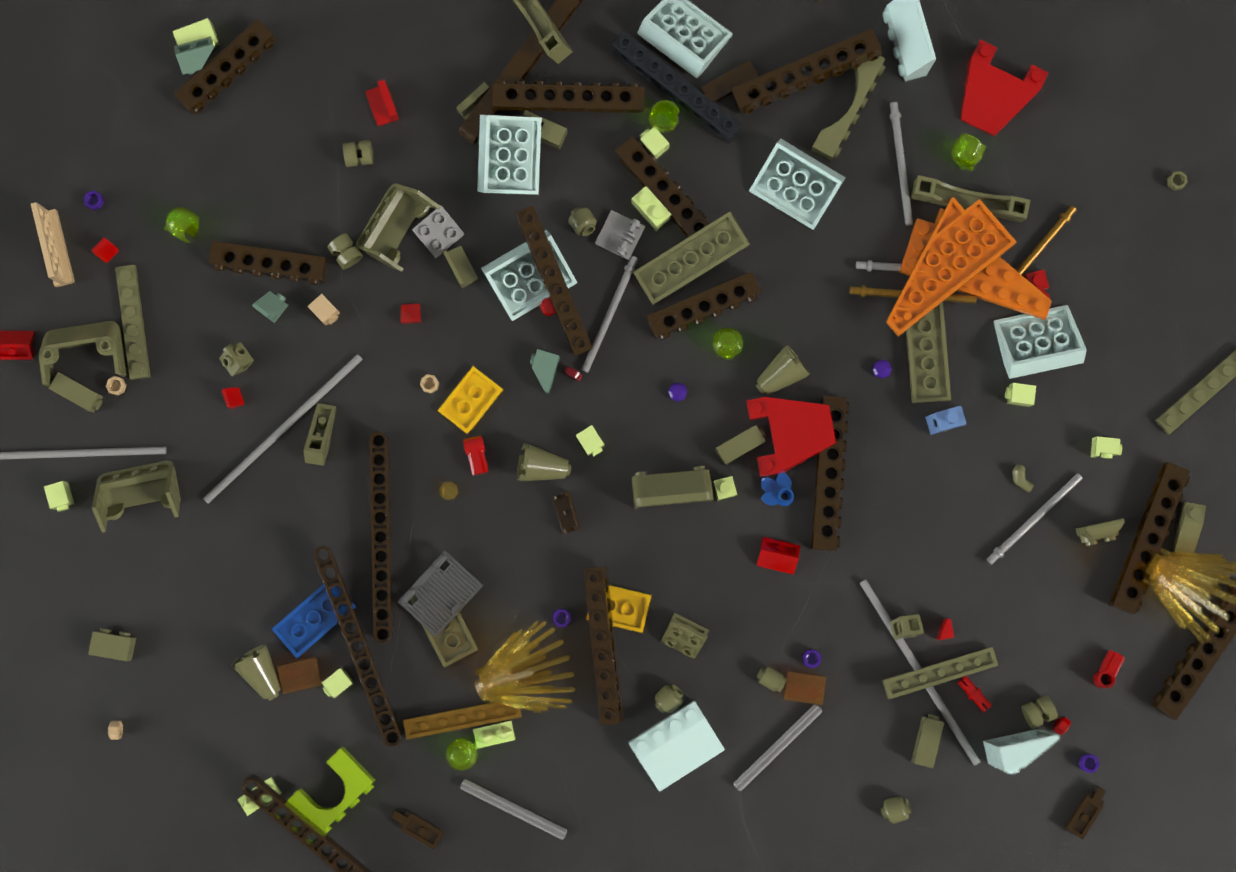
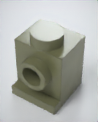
M919 614L901 616L890 621L894 640L916 637L924 633Z

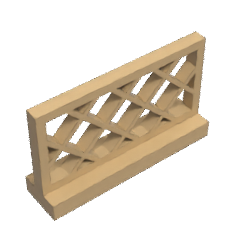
M32 203L31 208L48 278L53 280L55 287L75 283L58 211L56 209L48 211L38 203Z

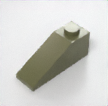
M317 403L304 447L305 463L324 466L329 450L336 406Z
M1189 502L1180 503L1171 560L1191 563L1204 523L1205 505Z

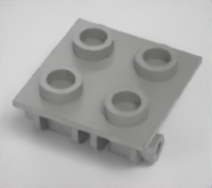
M442 206L439 210L435 209L412 229L414 234L423 242L435 258L440 256L444 250H447L464 235L463 231Z
M611 210L595 244L629 260L645 226L636 219L631 220Z

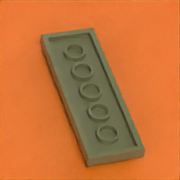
M728 212L633 273L652 305L751 244L733 214Z
M942 302L906 330L912 404L951 401Z

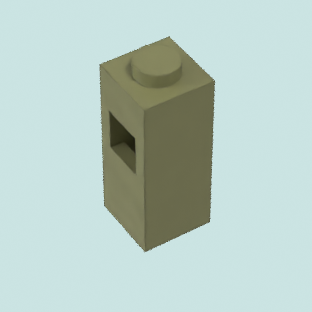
M526 110L523 115L520 114V117H540ZM540 117L541 142L560 150L567 135V128Z
M60 372L57 373L48 388L93 413L102 405V395Z
M755 425L716 447L715 450L725 466L765 443L764 438H766V434L761 427L758 428Z
M928 714V718L922 716L911 762L930 768L934 767L944 722L939 721L940 717Z

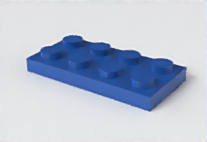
M323 584L272 628L274 633L296 658H299L339 623L325 585ZM339 586L332 588L333 595H342L343 591ZM341 604L339 606L340 613L348 614V605Z

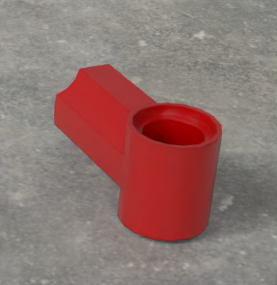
M482 435L463 439L472 475L489 472Z
M1108 650L1098 672L1093 676L1094 685L1101 689L1112 687L1115 684V677L1125 657L1117 652ZM1103 674L1106 675L1108 679L1106 685L1102 684L1101 682V676Z

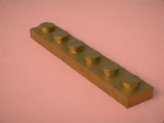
M513 698L405 719L403 722L406 739H412L520 718L522 714L519 698Z

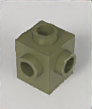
M241 342L236 345L229 344L223 349L224 353L219 357L231 376L247 370L254 361Z

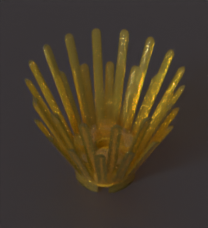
M1164 548L1160 549L1164 553L1163 556L1158 554L1154 556L1146 570V573L1151 575L1150 579L1143 578V582L1152 587L1180 629L1181 626L1184 629L1187 626L1203 644V639L1194 630L1195 628L1207 641H1210L1208 634L1169 593L1217 633L1219 628L1202 614V609L1185 594L1227 620L1229 615L1212 604L1210 601L1211 595L1207 592L1236 604V598L1221 592V587L1218 586L1219 582L1236 587V581L1227 579L1230 577V574L1227 573L1236 574V562L1226 561V558H1219L1225 554L1170 552Z
M537 620L524 633H522L523 629H520L517 633L514 632L485 666L477 668L475 675L480 674V680L475 681V685L483 701L489 700V705L498 703L542 713L540 710H549L547 707L567 708L565 705L551 704V702H573L567 698L516 696L575 691L574 687L554 688L553 685L520 687L574 676V672L551 675V670L536 672L570 660L569 655L532 666L545 660L547 657L545 653L564 643L563 640H558L531 655L529 654L530 651L539 646V642L554 633L555 628L549 629L521 648L529 641L530 637L546 625V621H543L533 629L538 624Z

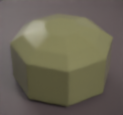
M1181 171L1171 173L1167 178L1168 187L1174 191L1183 189L1188 183L1187 175Z

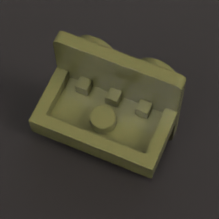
M674 613L661 642L670 648L682 652L686 656L695 658L705 643L709 630Z

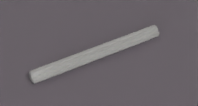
M814 704L734 782V786L739 791H742L822 713V709Z
M464 779L460 786L461 790L560 839H564L567 833L565 828L467 779Z

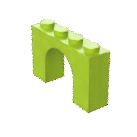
M344 747L340 748L327 761L329 766L342 778L345 784V796L338 806L331 808L322 807L314 802L302 788L297 790L287 800L326 834L332 829L330 825L334 821L338 823L346 815L344 811L348 807L352 809L360 801L358 797L362 793L366 795L374 787L372 783L375 779Z

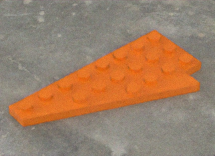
M954 197L949 201L886 321L898 337L1017 243L980 199L966 210L963 209Z
M939 209L935 224L916 219L899 270L900 273L911 275L942 217L944 209ZM1001 257L997 258L957 290V292L977 296L979 299L1042 320L1047 318L1052 302Z

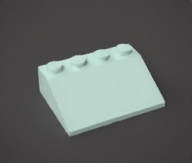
M662 0L643 19L637 32L639 36L695 78H698L732 36L730 31L688 0Z
M893 0L887 4L883 12L884 22L888 23L889 39L893 41L895 46L893 53L895 58L899 60V74L903 76L904 81L924 77L934 64L936 56L920 1Z
M480 115L478 192L538 194L541 143L540 117Z
M780 139L749 191L814 230L845 177Z
M545 230L544 232L566 285L570 288L577 284V281L551 234ZM526 242L481 268L512 321L541 304L542 299L549 297Z
M1068 305L1050 308L1045 320L1027 314L994 320L1003 364L1009 379L1084 363L1087 349Z
M694 700L628 741L659 792L725 750Z
M1035 729L984 740L988 764L1008 774L1020 772L1019 768L1026 767L1059 740V735L1046 730Z

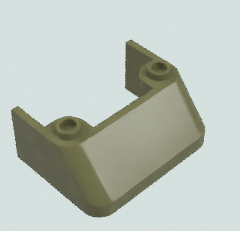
M395 183L387 190L358 238L356 247L388 267L402 272L403 268L398 265L400 261V251L397 250L398 245L415 217H425L429 213L430 207L439 210L441 206L419 190Z
M106 321L48 331L43 338L39 351L42 385L50 387L55 378L53 364L59 359V349L96 344L97 351L104 356L113 355L115 373L128 377L120 325L113 321Z
M166 460L100 475L96 483L92 510L101 532H106L108 520H116L124 513V508L161 501L163 507L172 509L174 517H179L181 498L173 462Z
M705 466L693 467L694 471L653 475H647V472L635 473L636 476L632 477L634 509L688 502H711L713 500L709 470H705Z

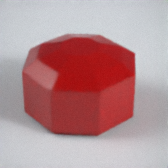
M550 298L542 299L540 304L542 313L548 316L556 314Z
M1061 716L1054 723L1052 730L1056 734L1062 735L1069 729L1071 721L1067 717Z

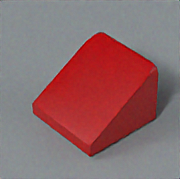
M103 237L92 249V252L102 261L108 263L119 252V249L111 241Z
M420 304L401 305L402 324L421 323Z
M238 387L222 389L221 392L228 408L235 409L245 404Z
M950 618L943 619L937 640L954 638Z

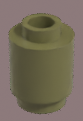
M766 666V668L762 667L757 674V678H759L758 683L774 692H780L787 681L783 674L769 666Z

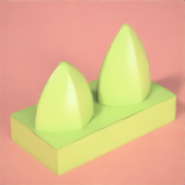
M512 721L473 729L477 749L515 740Z
M272 777L264 781L278 794L282 793ZM245 795L237 799L247 816L260 808ZM269 795L262 796L264 802L272 800Z

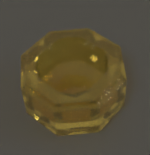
M451 481L444 482L439 488L440 496L446 500H453L459 494L458 486Z

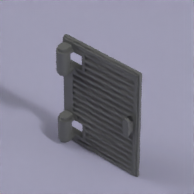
M445 550L400 598L398 603L437 637L484 585ZM447 561L450 565L443 571L440 566ZM415 595L418 600L412 606L408 601Z

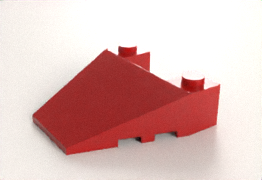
M980 39L968 61L960 120L995 136L1041 90L1049 72L1031 65L1022 80L990 65L997 47Z
M770 397L746 401L750 420L769 418L775 454L757 457L760 476L785 473L810 457L836 444L829 405Z

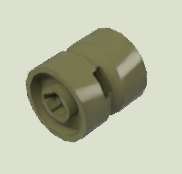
M361 140L358 144L354 141L343 143L346 167L358 166L359 163L362 165L374 163L370 140ZM358 149H361L362 157H359Z
M347 233L338 236L327 246L334 257L337 256L336 261L343 270L356 264L363 256L356 246H352L353 241Z
M1048 695L1036 699V703L1029 702L1021 706L1023 715L1032 729L1043 725V721L1050 722L1058 718L1056 708Z

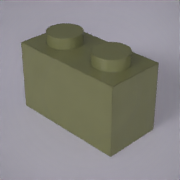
M105 628L93 631L88 655L132 661L136 638L130 637L131 633L119 631V634H113L111 629Z

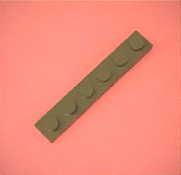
M135 265L115 267L130 380L150 378L137 269Z
M1236 349L1155 420L1167 435L1171 434L1236 376Z
M989 647L882 681L888 699H892L999 665L993 647Z

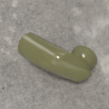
M1020 464L1016 465L1012 472L1014 483L1025 491L1030 492L1034 484L1026 480L1025 467Z

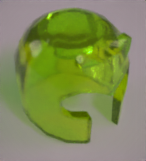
M668 100L657 102L651 108L648 115L651 127L656 128L660 133L674 131L679 122V108L675 103Z
M963 133L953 145L951 155L955 163L960 165V169L966 168L973 171L974 166L981 160L987 146L983 145L974 136Z
M177 207L168 214L166 226L163 229L169 231L176 238L189 243L185 238V231L186 234L195 238L199 228V216L187 208Z
M722 328L713 337V349L720 358L733 360V356L742 351V336L734 328Z
M465 737L453 741L446 751V759L449 765L459 771L471 768L477 761L478 756L476 743L473 742L472 744L469 740H464Z

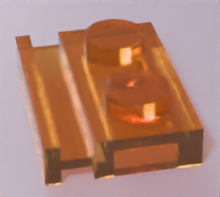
M317 657L277 666L283 694L322 685Z
M787 671L784 700L823 705L826 677Z

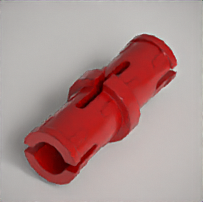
M963 676V681L960 679L957 684L968 694L969 700H973L983 713L986 712V709H989L992 704L981 693L982 690L979 687L977 688L968 676Z

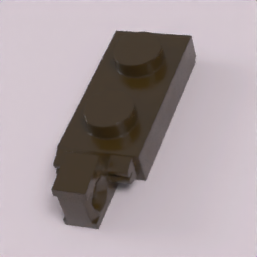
M1096 786L1092 793L1088 792L1066 824L1065 829L1083 840L1103 809L1104 801L1101 799L1106 791Z
M396 809L391 818L399 822L398 827L401 828V831L435 850L445 833L413 812L406 811L404 814Z

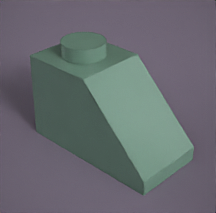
M211 36L174 46L175 55L182 74H194L202 69L214 48Z
M269 291L252 306L275 323L289 305L284 302L286 298L280 293L276 292V294H273Z
M537 349L536 354L533 353L531 356L530 364H532V369L544 392L549 394L560 356Z

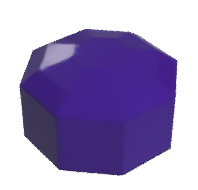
M95 190L87 192L83 198L84 204L92 210L100 209L104 204L103 196Z
M885 360L875 362L872 368L874 376L880 379L888 377L892 370L890 363Z
M678 382L671 385L668 393L672 400L679 402L685 399L687 390L685 385Z
M557 609L553 614V623L557 627H566L571 622V614L566 609Z
M814 649L806 650L802 656L803 664L809 668L818 667L822 661L820 653Z
M1090 753L1082 755L1079 760L1080 768L1087 773L1096 772L1100 766L1098 757Z

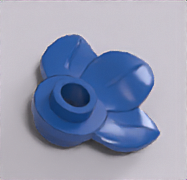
M786 473L778 474L776 480L771 478L761 479V487L765 492L761 500L765 504L770 506L777 504L788 506L793 502L792 482ZM781 495H786L787 500H783Z

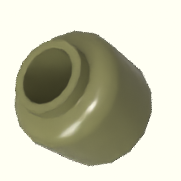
M577 207L572 210L569 224L577 235L587 236L595 230L597 221L588 208Z
M667 684L656 693L655 706L662 713H673L683 703L684 694L676 685Z
M901 795L884 800V807L881 808L883 818L888 819L892 824L907 820L909 814L912 813L908 799L903 798Z

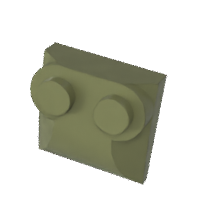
M1124 519L1111 520L1076 528L1077 536L1081 539V543H1086V546L1098 544L1097 540L1104 539L1105 542L1116 540V536L1119 535V530L1125 522Z

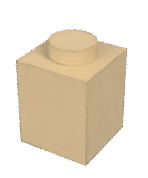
M322 293L308 305L310 310L325 325L333 324L338 319L337 315L340 314Z

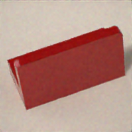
M385 80L377 82L379 87L366 91L378 126L399 120Z
M0 331V360H33L35 354L32 341L35 332Z
M763 537L757 566L794 574L799 560L801 545Z

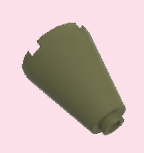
M786 345L756 380L758 382L756 387L762 394L770 395L810 375V372L799 360L795 352Z
M523 443L521 450L525 451L524 454L519 456L517 468L518 481L565 479L566 475H570L571 464H568L567 459L531 444Z
M266 644L248 651L242 657V660L237 658L231 664L239 675L263 699L268 698L270 701L279 695L278 692L281 688Z

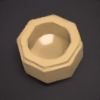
M427 374L421 378L420 386L424 392L432 394L438 390L439 381L434 375Z
M116 376L109 378L106 383L108 392L117 396L124 393L127 386L124 379Z
M111 721L108 727L109 738L121 739L123 734L122 722Z

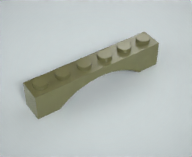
M513 0L532 26L539 43L550 58L559 64L573 52L538 0Z
M880 56L877 60L867 61L854 69L856 92L852 106L838 122L821 130L811 152L830 162L833 157H838L842 149L839 147L841 141L846 142L851 132L848 130L850 124L855 125L859 117L856 114L859 108L863 109L868 101L865 96L868 91L872 93L877 84L874 81L876 76H881L886 67L883 65L885 58Z
M920 175L914 180L911 199L946 207L951 198L954 197L964 210L980 199L996 218L1019 223L1027 219L1031 201L1015 196L969 191Z

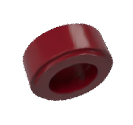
M567 366L563 371L577 382H580L583 377L581 373L570 366Z

